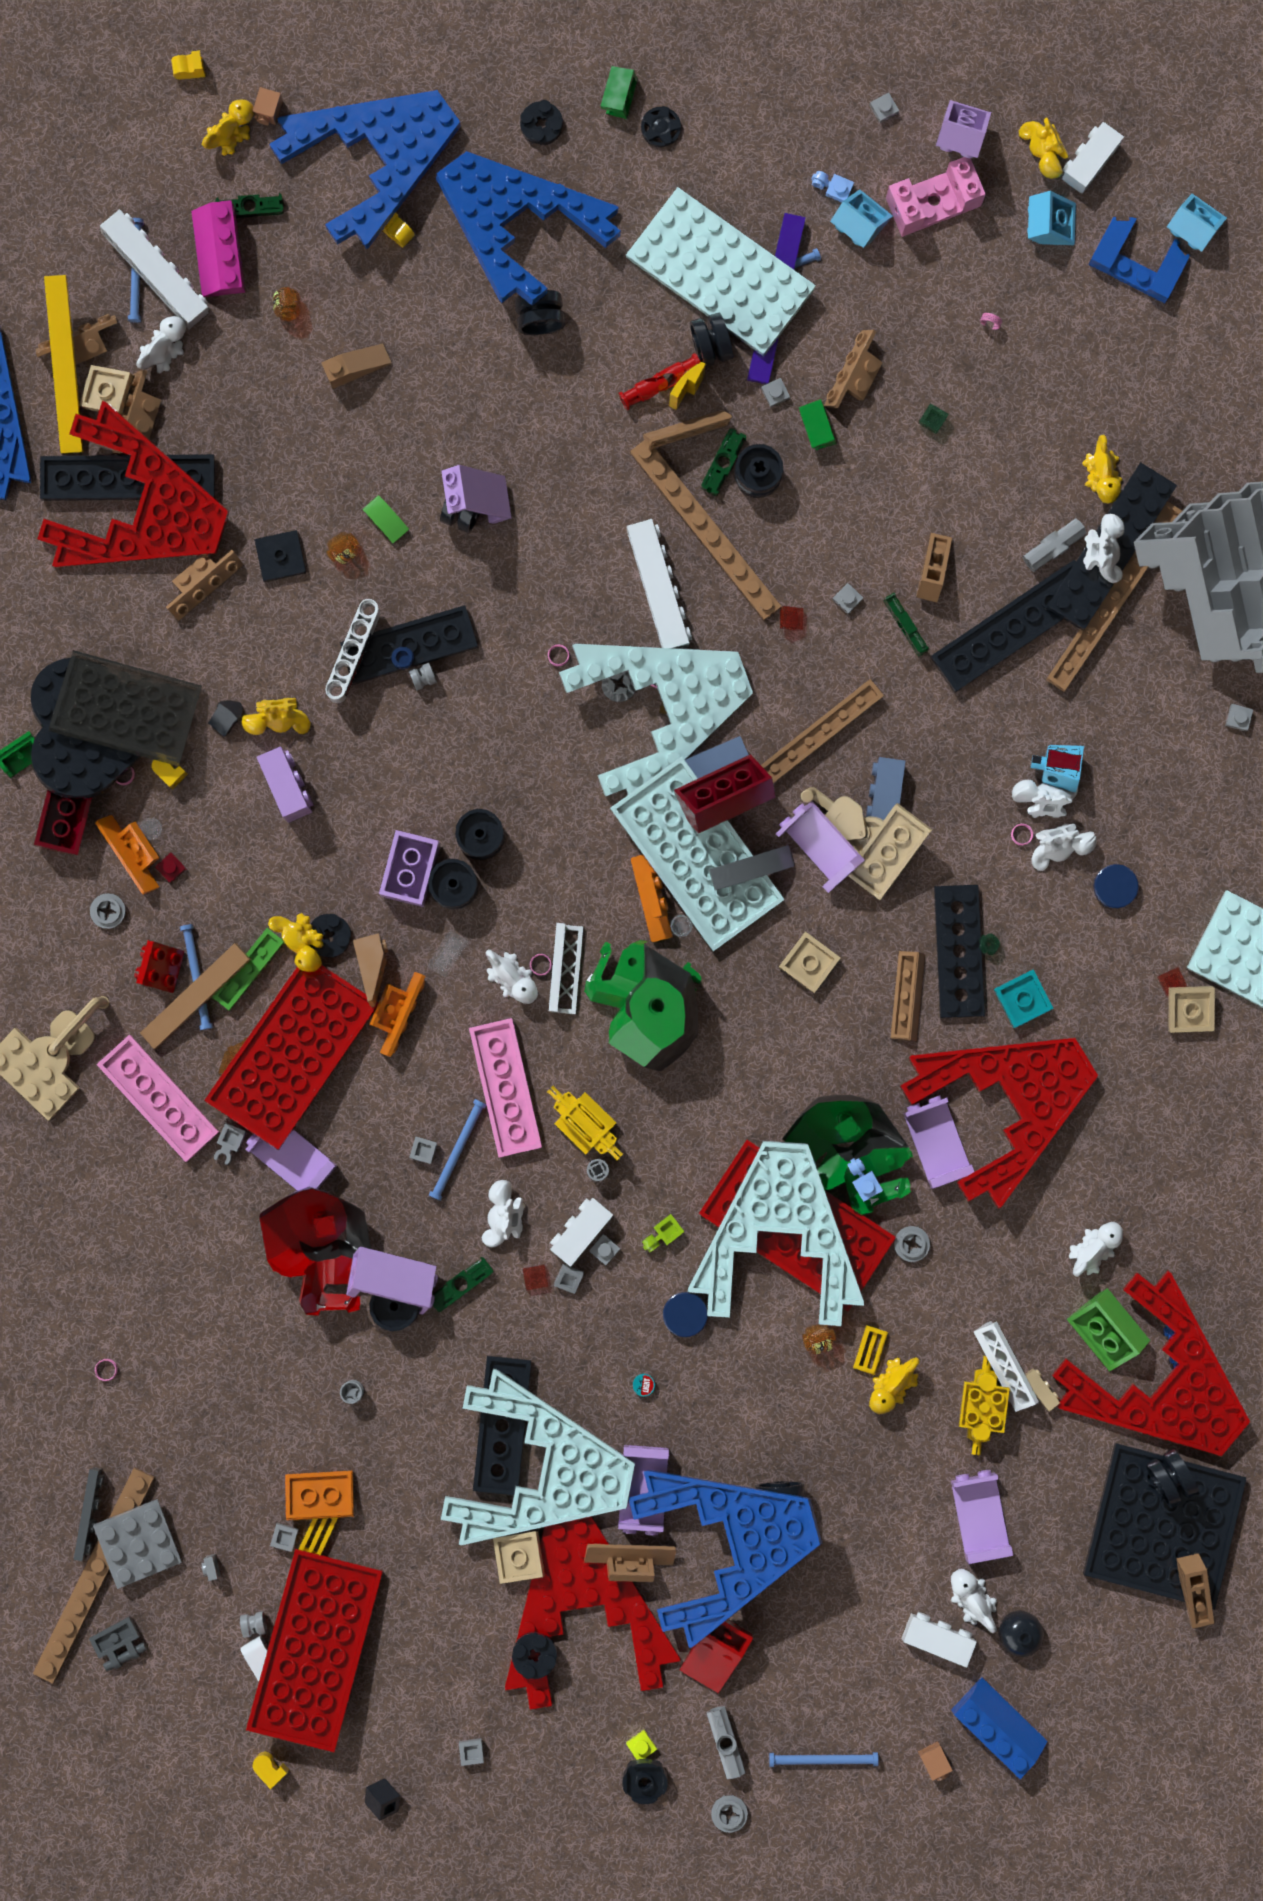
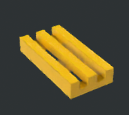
M866 1325L853 1368L875 1375L888 1332ZM871 1331L873 1334L863 1366H860L865 1344ZM877 1334H880L881 1339L872 1368L870 1369L867 1368Z
M328 1518L322 1519L308 1548L306 1544L318 1520L313 1519L299 1550L321 1555L338 1518H330L332 1521L317 1552L314 1551V1548Z

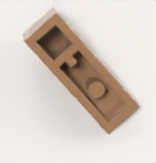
M383 344L343 353L321 362L332 389L392 364Z
M931 533L919 580L917 598L938 602L944 582L952 537Z
M379 933L353 940L367 1000L371 1008L376 1007L387 962L385 953L389 952L386 940H381Z
M1199 1553L1177 1558L1179 1578L1192 1629L1214 1624L1207 1569Z

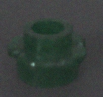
M988 933L979 939V949L982 953L993 955L1000 946V941L994 934Z

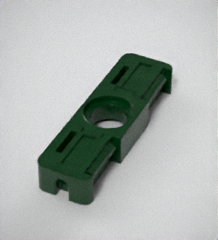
M279 193V196L260 197L259 194L242 195L238 196V199H231L235 206L236 218L281 215L284 213L281 193ZM217 197L216 200H215V202L229 201V200H219V197ZM246 202H255V209L250 212L244 209Z
M733 428L728 430L701 484L702 490L714 496L719 495V490L725 478L728 477L744 443L742 440L746 441L745 434H738ZM726 457L729 459L730 465L722 468L717 463L718 459Z
M893 592L885 597L883 600L884 604L899 628H903L901 631L918 658L927 653L929 647L919 634L907 611L904 610L896 594Z
M480 1257L482 1261L478 1260L467 1268L466 1271H461L446 1283L447 1286L444 1285L432 1294L434 1295L433 1306L438 1312L443 1311L493 1273V1268L484 1257ZM458 1278H464L467 1281V1288L463 1291L455 1288V1281Z

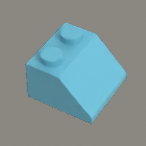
M859 189L842 202L830 222L835 225L838 231L852 238L853 243L864 248L874 240L893 215Z
M1052 191L1030 196L1028 206V239L1039 244L1075 245L1076 203Z
M1191 194L1178 209L1167 228L1170 229L1174 236L1186 240L1191 248L1199 249L1202 252L1227 217L1194 194Z

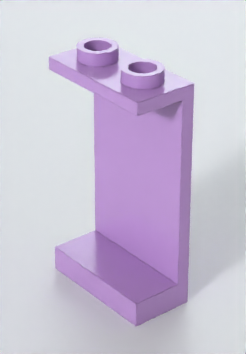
M462 465L442 470L448 514L463 510L488 515L489 523L492 524L511 519L505 476Z
M812 801L806 806L802 803L793 811L795 816L792 819L788 816L780 823L781 829L776 835L779 837L787 832L829 879L822 886L829 893L865 860Z
M940 1096L928 1099L929 1104L922 1107L919 1103L907 1107L908 1112L903 1113L930 1188L939 1187L974 1172L972 1165H969L949 1111L948 1099H941Z
M294 1129L280 1150L272 1147L254 1134L246 1142L248 1147L245 1150L253 1153L297 1191L307 1187L319 1189L337 1167L334 1162Z
M359 1247L353 1254L346 1295L356 1297L359 1292H364L419 1306V1314L423 1315L429 1308H432L434 1303L432 1290L436 1286L438 1275L435 1274L436 1266Z
M624 1445L623 1456H626L635 1463L629 1497L648 1493L644 1471L652 1470L667 1473L669 1448ZM629 1500L627 1507L619 1510L618 1529H623V1533L636 1534V1530L645 1531L646 1535H658V1532H663L664 1512L634 1520Z
M991 1470L977 1472L978 1476L969 1477V1474L955 1476L956 1480L951 1481L965 1557L968 1564L1013 1556L1012 1547L1008 1543L996 1481L998 1480V1475L995 1472L991 1473Z

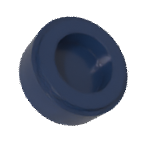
M398 647L392 653V662L396 668L406 670L412 666L414 656L409 648Z

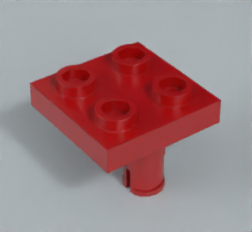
M148 940L147 945H144L141 949L145 952H140V956L143 959L141 966L135 970L139 972V974H134L137 980L136 983L173 993L185 951Z

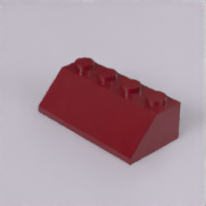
M751 754L674 790L687 821L698 834L775 798L772 777Z
M47 789L34 846L55 852L78 855L92 797L86 799L84 797H71L69 799L58 796Z

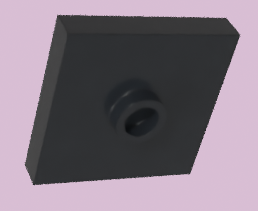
M297 530L254 539L263 582L306 574Z

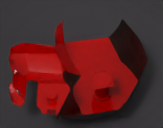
M307 1187L289 1194L260 1213L259 1219L266 1258L272 1270L286 1277L303 1275L299 1301L306 1315H319V1312L323 1310H347L348 1313L360 1310V1296L351 1297L346 1294H326L323 1289L326 1284H348L353 1254L359 1247L371 1249L364 1211L331 1193ZM347 1229L346 1240H336Z

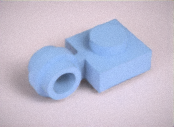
M817 171L816 174H813L811 178L812 185L819 189H823L824 186L827 187L828 190L825 196L839 202H843L848 198L854 185L853 181L834 174L831 181L828 180L829 176L822 171Z
M860 1158L850 1160L851 1163L847 1164L854 1176L858 1174L860 1177L852 1183L863 1202L883 1191L873 1171L864 1175L862 1171L866 1170Z

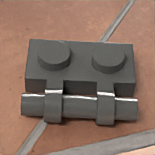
M131 1616L89 1638L99 1659L108 1655L110 1660L103 1664L107 1672L114 1668L122 1667L123 1663L130 1659L135 1660L141 1657V1653L148 1650L144 1642L137 1646L135 1645L133 1640L141 1635ZM125 1645L128 1651L118 1655L115 1650Z

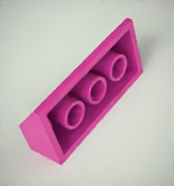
M231 200L212 202L192 210L202 296L213 297L245 293L234 204Z

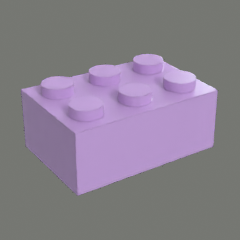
M950 100L936 146H939L941 150L946 152H959L966 158H978L991 112Z
M280 746L257 756V760L282 817L289 823L312 813L310 807L313 806V802L306 790L303 791L301 788L305 784L298 771L293 769L296 764L289 751H284Z
M396 830L379 895L424 907L429 890L428 880L431 871L435 867L440 842Z

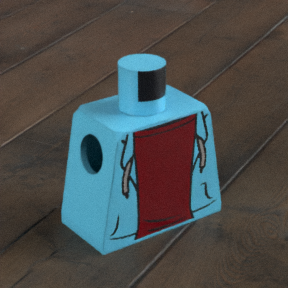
M1050 745L1047 748L1045 757L1033 755L1031 768L1043 770V783L1076 793L1080 780L1084 746Z

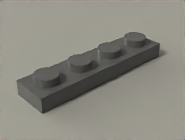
M93 1467L89 1469L73 1560L83 1561L92 1552L93 1542L89 1541L91 1533L95 1532L93 1525L97 1523V1520L94 1519V1513L99 1510L101 1498L97 1496L99 1488H102L105 1475L101 1474L102 1468Z

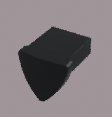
M231 700L218 702V708L208 724L222 736H227L242 715L243 710L240 702Z

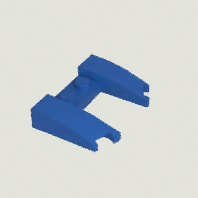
M1113 217L1088 265L1166 303L1190 255L1183 254L1178 247L1180 242L1175 238L1156 273L1119 254L1137 218L1130 217L1129 221H1116V217Z

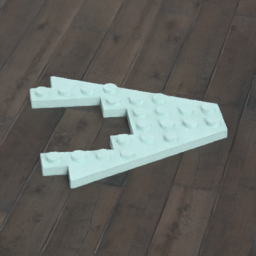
M574 644L572 647L579 665L559 672L565 691L568 693L628 670L635 690L656 683L671 724L651 731L658 750L657 753L597 775L605 796L626 789L629 795L681 756L685 760L753 694L739 653L733 651Z
M763 1141L688 1288V1292L709 1294L707 1316L730 1318L734 1251L756 1253L758 1231L802 1234L801 1256L823 1258L819 1324L841 1326L843 1304L864 1306V1299L809 1145Z
M493 1369L489 1389L467 1385L463 1409L528 1421L525 1443L546 1447L538 1490L516 1486L512 1508L445 1496L441 1520L463 1524L459 1545L608 1513L627 1507L635 1466L632 1460L623 1456V1454L497 1369Z

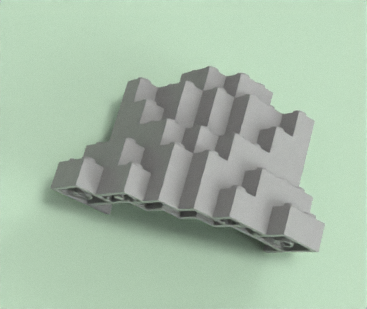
M1263 482L1246 483L1239 492L1218 493L1210 502L1189 504L1173 522L1152 523L1134 541L1139 567L1148 566L1149 568H1156L1160 566L1165 590L1174 589V591H1182L1186 589L1201 660H1210L1211 662L1231 660L1235 662L1242 659H1251L1254 661L1256 673H1263Z

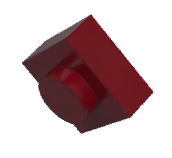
M172 852L155 866L170 884L187 869Z

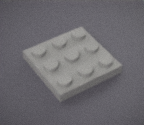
M158 1499L93 1525L117 1589L182 1563Z

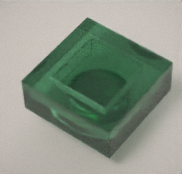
M930 403L918 424L937 434L949 414Z

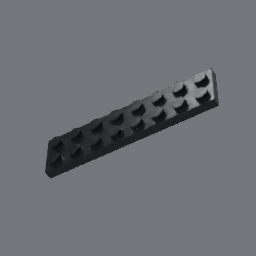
M214 454L167 455L215 498ZM131 455L40 456L41 501L140 500L145 483L125 477Z
M1141 462L1107 513L1117 515L1124 523L1123 535L1116 538L1120 547V558L1116 566L1121 571H1123L1135 552L1134 541L1154 523L1177 487L1175 483ZM1101 524L1096 530L1099 538L1101 536ZM1085 547L1047 606V609L1082 631L1085 630L1114 583L1107 581L1101 575L1097 565L1092 570L1086 569L1083 560L1088 551L1087 547Z
M1075 560L931 655V660L954 693L1064 620L1047 609V606L1076 563Z

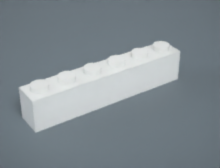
M119 209L100 225L101 234L177 317L184 320L186 327L191 329L208 314L207 300L201 294L197 295L192 290L194 287L187 278L182 279L178 274L179 270L172 262L168 263L163 258L164 253L158 246L153 247L149 242L150 238L142 229L139 231L134 226L135 222L128 213L124 215Z
M649 519L627 526V533L661 647L672 649L689 647V640H692L689 627L685 628L682 621L686 619L683 607H678L676 599H679L677 587H672L670 581L673 578V573L670 565L666 566L664 558H667L664 545L660 546L658 538L661 537L658 524L654 525L653 520Z

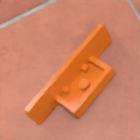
M112 815L98 819L95 824L140 892L144 895L158 889L159 885L148 868L159 859V856L137 823H130L122 830Z
M644 855L632 857L631 863L651 942L673 938L666 911L668 910L667 901L663 898L661 891L663 889L661 878Z
M414 972L406 992L392 985H386L370 1022V1025L388 1032L380 1051L381 1054L391 1057L396 1052L399 1046V1037L407 1028L409 1014L416 1007L415 1000L418 993L424 988L425 975Z

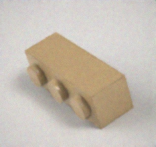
M1032 1368L1025 1374L1036 1397L1047 1411L1052 1410L1060 1403L1058 1395L1055 1392H1051L1049 1389L1051 1386L1047 1381L1041 1379L1042 1375L1038 1370Z

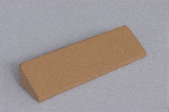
M721 410L643 435L647 448L650 450L725 427L729 424L732 416Z
M899 951L891 1039L917 1041L925 954Z

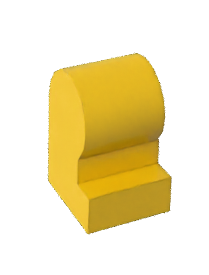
M200 50L192 51L189 55H177L171 59L173 77L175 79L205 77L204 63Z
M396 212L382 230L402 248L415 236L412 229L399 218Z
M157 756L152 761L153 771L171 789H174L188 775L180 766L174 769L173 763L165 756Z
M269 1752L259 1753L252 1765L254 1772L269 1789L275 1786L289 1771V1768L284 1763L278 1767L275 1764L274 1757Z

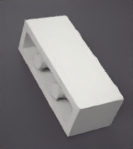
M1104 122L1099 128L1095 126L1088 135L1090 140L1086 145L1082 143L1075 152L1077 157L1074 161L1069 160L1063 168L1065 173L1062 180L1081 194L1085 192L1124 138V136Z
M586 1198L578 1208L581 1213L576 1218L572 1215L564 1225L567 1230L562 1235L557 1233L550 1242L553 1245L550 1250L570 1267L613 1216L609 1210L594 1198L590 1201Z
M918 1612L917 1615L911 1613L901 1638L904 1643L964 1667L968 1666L976 1645V1640L972 1638V1633L960 1629L959 1632L952 1630L950 1624L940 1620L938 1624L930 1621V1616Z

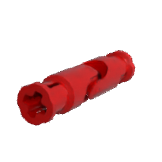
M694 353L691 358L681 363L676 362L656 373L652 378H647L634 384V387L624 393L619 392V398L625 409L629 410L630 406L640 401L645 402L658 394L659 391H665L675 386L686 372L701 362L698 356ZM672 373L670 383H668L663 375Z

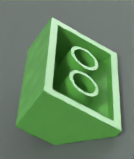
M1108 1288L1095 1295L1067 1318L1068 1322L1109 1372L1140 1354L1150 1342V1339Z

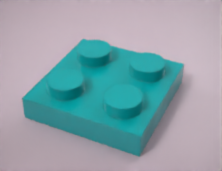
M1034 969L993 989L1013 1029L1054 1009Z

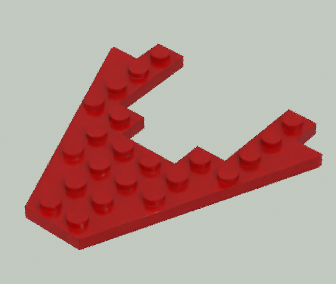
M102 401L96 420L75 413L69 435L131 455L125 477L143 482L145 486L133 525L111 519L106 539L43 519L37 539L58 546L52 566L65 567L217 554L230 511L108 402Z
M1076 1038L912 1055L908 1059L918 1076L900 1085V1088L912 1106L967 1074L979 1093L999 1082L1021 1119L1003 1130L1013 1150L957 1182L968 1202L988 1192L999 1209L1093 1084L1098 1074Z
M1167 1270L1154 1286L1136 1272L1123 1290L1175 1332L1161 1349L1178 1363L1177 1366L1151 1397L1132 1383L1121 1398L1117 1400L1065 1358L1052 1374L1056 1380L1069 1389L1061 1398L1057 1407L1065 1411L1222 1456L1250 1423V1420L1172 1273Z
M590 1516L545 1526L540 1543L545 1576L531 1579L516 1642L518 1638L528 1632H539L548 1637L563 1635L560 1612L604 1605L608 1627L630 1623L641 1691L663 1688L660 1665L680 1662V1657L666 1634L662 1631L661 1626L633 1581H609L607 1563L584 1562L588 1544L609 1545L593 1517ZM534 1649L531 1650V1655L528 1656L529 1659L538 1661V1656L541 1653L535 1652ZM511 1660L505 1690L526 1687L530 1710L552 1706L548 1675L539 1679H526L518 1673Z

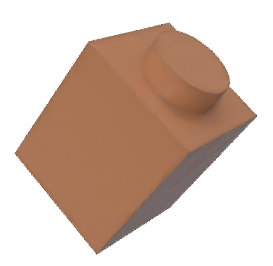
M260 87L253 108L254 117L257 122L263 125H276L283 103L281 93Z
M938 1741L918 1751L932 1781L935 1779L941 1781L949 1776V1772L953 1771Z

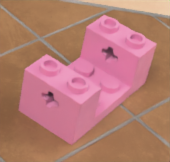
M963 157L950 162L946 173L915 185L911 184L909 178L890 185L886 200L899 232L903 237L981 207L986 194L971 158ZM936 196L939 198L940 203L932 206L929 204L928 198Z

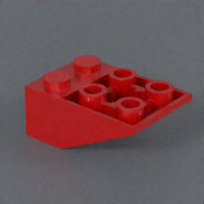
M726 1620L691 1648L679 1670L719 1693L745 1654L753 1639V1635L732 1621Z

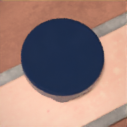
M1113 864L1106 866L1094 878V894L1105 907L1113 909L1125 907L1137 896V877L1131 869L1124 865Z
M680 1292L670 1297L663 1309V1320L668 1330L680 1337H691L698 1334L704 1328L707 1321V1308L702 1299L690 1292Z

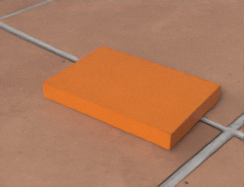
M353 1471L285 1474L286 1520L354 1517Z

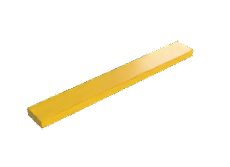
M67 275L44 276L61 454L84 452L83 439L69 435L75 413L80 415L68 279Z

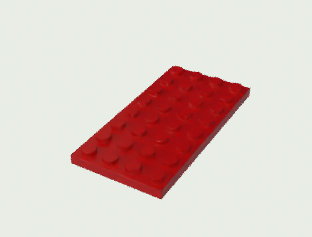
M322 965L314 972L302 971L296 967L204 1101L272 1147L280 1150L379 1003L376 1002V1007L371 1008L365 993Z
M746 1139L698 1213L699 1215L720 1227L760 1149L758 1146ZM825 1191L860 1291H862L896 1237ZM758 1231L756 1252L821 1294L823 1258L801 1256L802 1234ZM843 1304L842 1308L848 1312L852 1305Z
M295 1548L246 1731L335 1752L382 1570Z

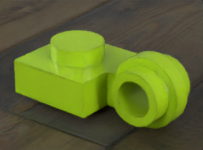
M670 1214L653 1227L658 1235L654 1237L651 1234L642 1241L643 1248L652 1252L660 1245L658 1242L660 1239L668 1245L684 1233V1230Z

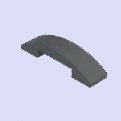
M789 845L708 870L714 890H718L794 867V862Z

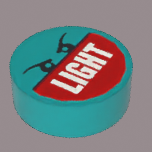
M642 1373L634 1378L633 1390L637 1395L648 1396L654 1391L655 1382L649 1374Z

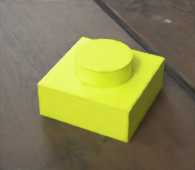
M645 1729L626 1742V1745L637 1760L645 1759L657 1750L656 1745Z

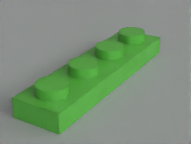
M266 928L246 953L251 960L212 997L230 1011L283 946V940Z

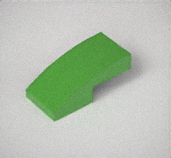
M379 495L362 509L391 543L397 541L409 530Z

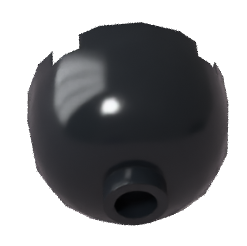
M1018 1610L1010 1612L1003 1618L998 1635L1000 1643L1007 1652L1014 1656L1027 1657L1040 1649L1043 1644L1044 1631L1042 1624L1036 1616L1029 1612Z

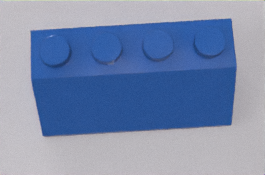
M982 1677L951 1709L953 1714L1019 1779L1036 1763L1048 1742Z

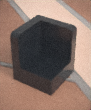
M386 1779L366 1787L365 1804L379 1821L399 1811L400 1795Z

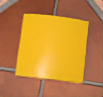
M700 362L692 367L677 382L670 393V407L677 410L686 392L695 395L704 378L705 363Z

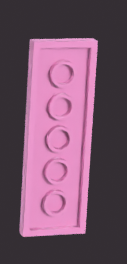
M510 1018L469 1028L498 1157L542 1148L513 1019Z
M128 1035L97 1064L185 1162H188L219 1133V1130L131 1035Z

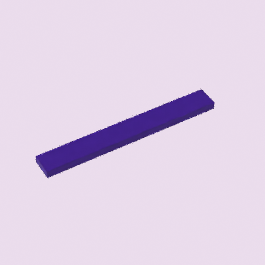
M784 213L775 257L794 270L806 217ZM779 337L764 357L757 351H753L747 381L765 385L769 383Z

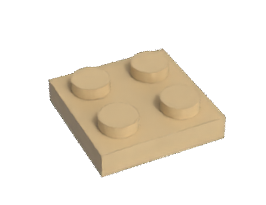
M91 365L79 406L82 409L99 412L102 401H105L122 415L133 375L130 372Z
M805 932L779 968L812 993H815L840 960V957Z
M1213 986L1169 988L1168 1031L1170 1033L1214 1031L1215 988Z
M538 1531L493 1538L500 1584L545 1576Z

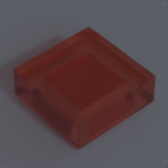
M782 606L780 610V629L803 630L804 608Z
M1178 967L1157 976L1166 996H1169V988L1188 987Z
M544 1264L523 1268L526 1291L548 1287Z

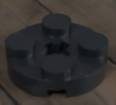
M549 101L534 102L528 105L521 113V132L529 142L548 145L560 136L563 125L562 115L558 108ZM538 119H542V120L545 119V120H546V122H545V126H546V127H544V128H542V126H538V127H537V126H536V124L538 123L537 120H538Z
M323 914L311 922L312 929L323 936L326 935V930L335 932L333 941L330 942L328 939H322L323 946L321 948L309 945L317 951L318 955L334 958L347 950L351 939V929L343 918L336 914Z
M539 1632L525 1633L518 1638L513 1647V1665L518 1673L526 1679L545 1677L556 1664L557 1649L553 1640L547 1635L545 1636ZM534 1649L535 1652L541 1653L538 1656V1661L529 1659L528 1656L531 1655V1650Z
M646 1758L630 1761L622 1777L623 1790L626 1795L628 1794L634 1802L639 1804H651L658 1801V1798L665 1794L668 1786L667 1773L663 1768V1764L660 1761ZM648 1778L651 1781H648L647 1785H643L642 1781L639 1780Z

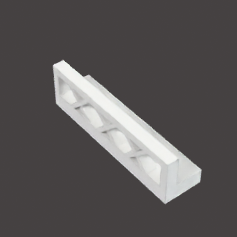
M564 923L556 924L549 1012L576 1014L583 937L582 926H570ZM565 930L578 931V940L571 946L565 940ZM564 943L569 947V948H567L565 951H564ZM576 944H577V953H576V952L574 951V949H573V947H574ZM571 950L576 956V962L568 968L563 962V955ZM562 964H563V966L566 968V970H565L563 973H562ZM574 966H575V975H574L573 972L571 971V969H572ZM569 971L574 977V984L566 989L561 983V977ZM560 986H561L562 989L564 990V992H563L561 995H560ZM572 988H573V997H572V995L568 992V991H570ZM566 993L572 999V1009L559 1008V999Z
M990 1321L975 1330L974 1334L1001 1385L1010 1388L1008 1399L1015 1412L1037 1404L1039 1401L997 1321L994 1323Z

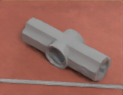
M1075 518L1059 531L1049 534L1040 542L1041 544L1023 556L1026 565L1035 572L1051 559L1058 558L1059 554L1062 555L1069 549V546L1086 535L1087 532L1084 525Z
M725 1706L712 1708L706 1713L726 1778L734 1779L740 1777L746 1772ZM723 1738H730L732 1744L729 1747H722L720 1741Z

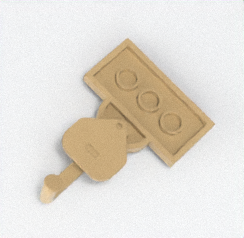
M810 787L801 793L803 802L809 803L814 800L828 811L825 816L845 839L849 840V843L865 860L848 877L879 900L883 898L933 830L898 803L895 804L887 817L882 820L872 816L864 818L861 805L850 797L842 796L833 802L815 787Z
M105 996L91 999L78 1015L73 1011L61 1012L50 1025L51 1036H44L31 1041L18 1028H14L0 1043V1075L48 1121L80 1089L65 1074V1071L69 1066L70 1055L83 1054L94 1042L95 1034L85 1022L98 1008L106 1009L109 1006V1000Z

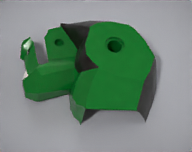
M639 940L631 943L622 951L611 980L602 981L601 976L612 951L611 944L605 942L600 950L602 956L594 973L586 980L584 992L593 1002L620 1008L610 1023L609 1044L642 1066L656 1071H663L688 1050L698 1035V1006L691 973L645 945L648 941Z
M854 1095L817 1097L800 1114L781 1139L788 1143L808 1144L814 1162L827 1152V1155L817 1169L824 1190L832 1189L845 1182L851 1207L861 1215L872 1212L873 1206L896 1197L901 1199L911 1193L908 1178H900L880 1184L883 1191L863 1202L852 1183L860 1178L858 1174L854 1176L847 1165L851 1163L850 1160L853 1158L861 1159L866 1170L862 1171L864 1175L873 1171L876 1177L901 1168L910 1157H913L909 1146L878 1103ZM854 1142L850 1147H840L836 1145L841 1143Z

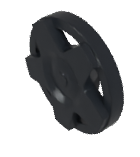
M668 107L652 108L642 118V136L649 144L655 147H667L673 144L680 135V119ZM669 114L672 115L674 119H670ZM645 123L649 126L647 132H645L644 128ZM677 130L675 136L671 138V132ZM656 138H660V140L662 141V143H661V142H655V141H653V140L656 139Z

